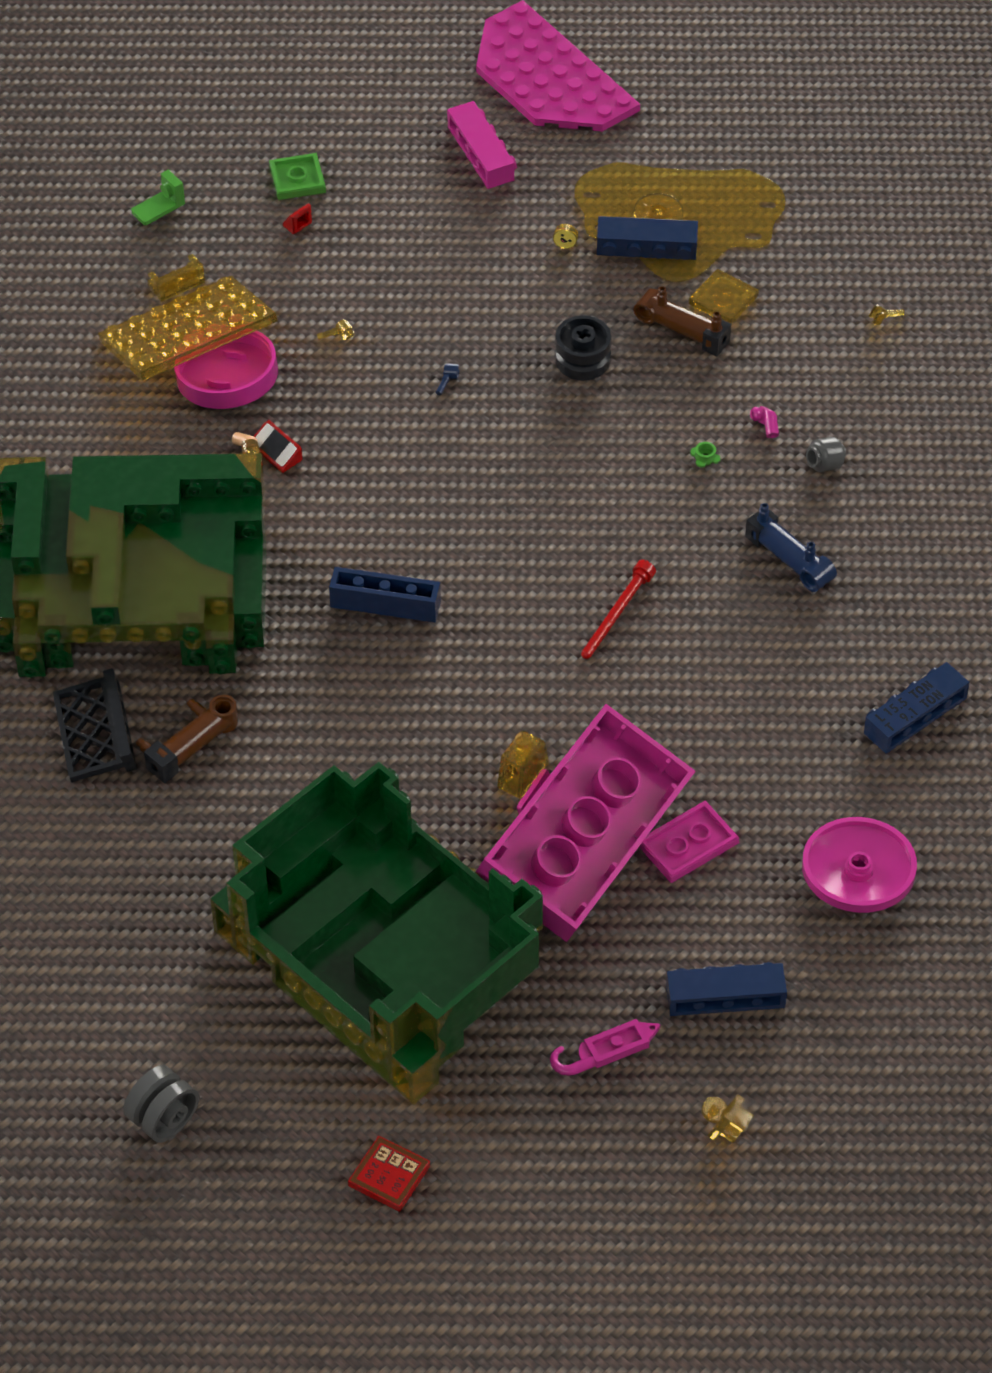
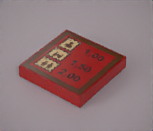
M378 1136L349 1178L348 1186L401 1212L430 1168V1161Z

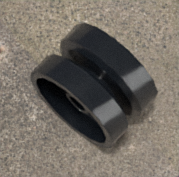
M587 315L573 316L564 320L558 326L555 334V361L559 371L571 379L580 381L593 380L602 376L609 369L611 362L610 348L612 336L610 328L604 321Z

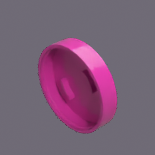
M223 326L203 331L185 342L175 356L174 370L178 388L187 400L206 408L227 409L246 405L266 394L277 379L278 363L275 347L271 340L263 333L242 326Z

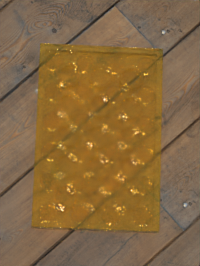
M229 276L222 277L217 282L208 286L199 287L194 292L185 296H178L169 303L155 306L146 313L134 315L118 325H111L106 330L99 332L98 336L100 342L143 381L271 325L278 320L276 312L234 277Z

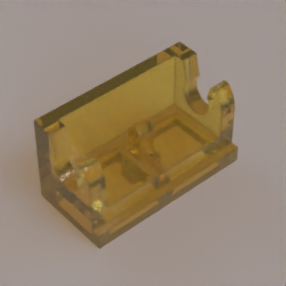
M193 254L187 256L190 262L186 266L173 270L158 278L153 271L148 273V276L151 278L147 280L148 286L161 302L205 283L204 266Z

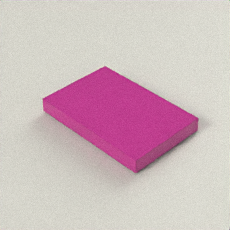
M705 800L650 832L639 848L667 880L673 883L739 844V837Z

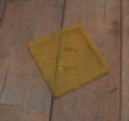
M716 269L690 296L689 304L713 316L714 312L718 311L721 313L722 320L732 325L759 296V290Z

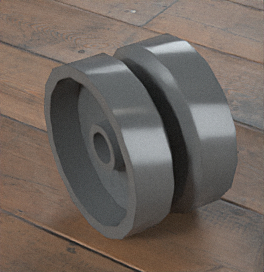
M158 1065L144 1074L132 1087L125 1100L123 1112L135 1125L142 1127L143 1132L157 1143L165 1142L180 1132L192 1118L199 1103V1092L186 1081H180V1076L168 1066Z

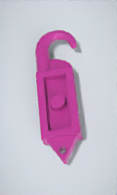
M637 1019L586 1038L579 1046L580 1060L569 1065H563L558 1061L559 1054L564 1051V1047L559 1046L551 1053V1066L557 1073L566 1076L576 1075L593 1067L597 1069L649 1048L650 1041L660 1030V1024L639 1022Z

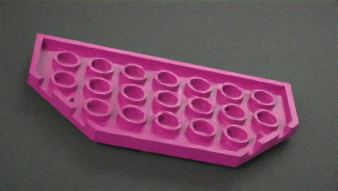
M524 0L485 20L476 64V73L534 125L544 126L545 123L559 124V128L578 129L579 126L593 127V131L602 132L640 111V103Z

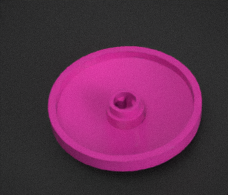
M847 817L823 825L810 836L804 847L802 871L809 888L827 904L845 911L869 913L887 909L906 897L915 882L917 858L909 840L889 824L866 817Z

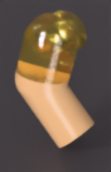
M235 432L232 436V443L242 447L243 456H245V460L248 463L257 462L259 460L258 440L254 436Z

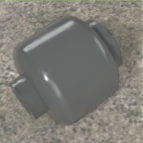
M832 436L812 441L806 451L807 463L820 473L840 468L846 456L844 445L840 440Z

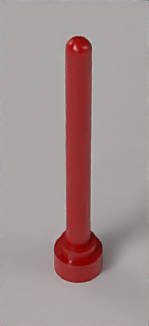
M639 560L632 570L633 579L582 650L581 656L583 659L591 658L641 584L650 582L654 577L656 568L652 563L647 560Z

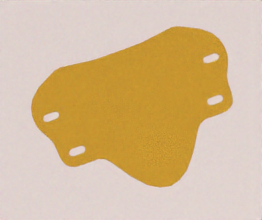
M614 162L590 170L579 178L574 192L575 199L584 213L585 231L595 239H597L598 230L595 229V226L598 225V216L698 221L696 260L639 257L654 274L673 282L687 281L697 277L729 248H761L768 245L772 238L774 223L784 211L786 202L785 195L777 184L766 177L746 169H670L623 162ZM596 192L601 196L599 198H587L584 196V193ZM773 202L776 204V207H760L759 203ZM757 233L761 234L762 238L748 239L745 237V234Z

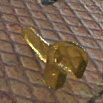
M875 305L869 317L874 318V324L881 325L885 317L904 315V309L889 310L880 305Z
M340 320L335 328L318 333L317 337L320 340L340 334L343 339H350L354 335L353 327L347 320Z

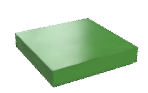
M317 153L269 160V167L278 200L326 193V186Z

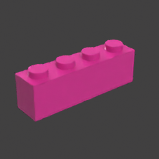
M474 101L447 109L448 128L487 189L514 181V170L517 169L515 158L508 154L504 141L499 140L492 124L489 125L483 109H479Z

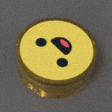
M561 224L555 228L553 242L556 246L562 249H570L577 244L578 231L575 227L569 224Z

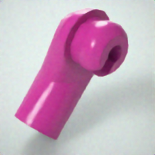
M764 406L753 407L750 411L751 419L765 425L767 438L778 437L779 430L776 413Z

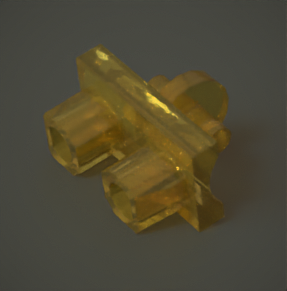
M737 1094L728 1106L719 1097H710L703 1103L702 1114L704 1118L711 1123H717L707 1136L715 1141L721 1135L730 1142H735L754 1116L741 1107L745 1098Z

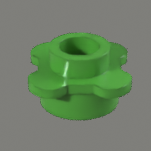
M701 442L691 449L690 454L695 457L698 467L703 468L711 463L717 464L720 462V455L716 454V447L710 442Z

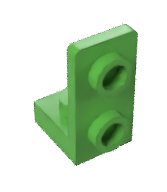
M169 169L161 173L162 185L160 188L162 192L131 209L132 214L143 225H148L185 204L183 182Z

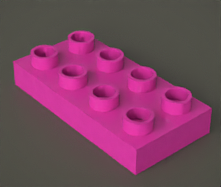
M605 704L484 858L475 873L489 883V871L493 868L500 875H506L513 885L521 879L525 880L529 885H535L543 895V925L565 942H568L696 771L609 705Z

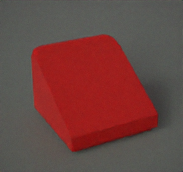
M308 203L289 215L283 222V227L294 235L312 223L311 205Z

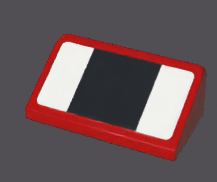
M267 420L254 435L259 444L254 449L282 473L303 460L302 448L270 420Z

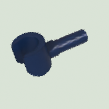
M445 364L442 381L435 392L437 395L442 394L449 382V378L458 380L459 364Z

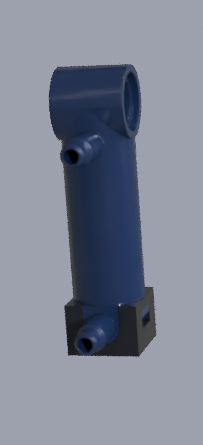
M762 503L759 511L746 520L745 537L757 547L764 545L800 576L803 585L811 592L818 591L836 578L837 571L834 564L825 556L818 557L815 555V543L808 542L806 546L803 545L778 524L779 517L769 509L767 503Z

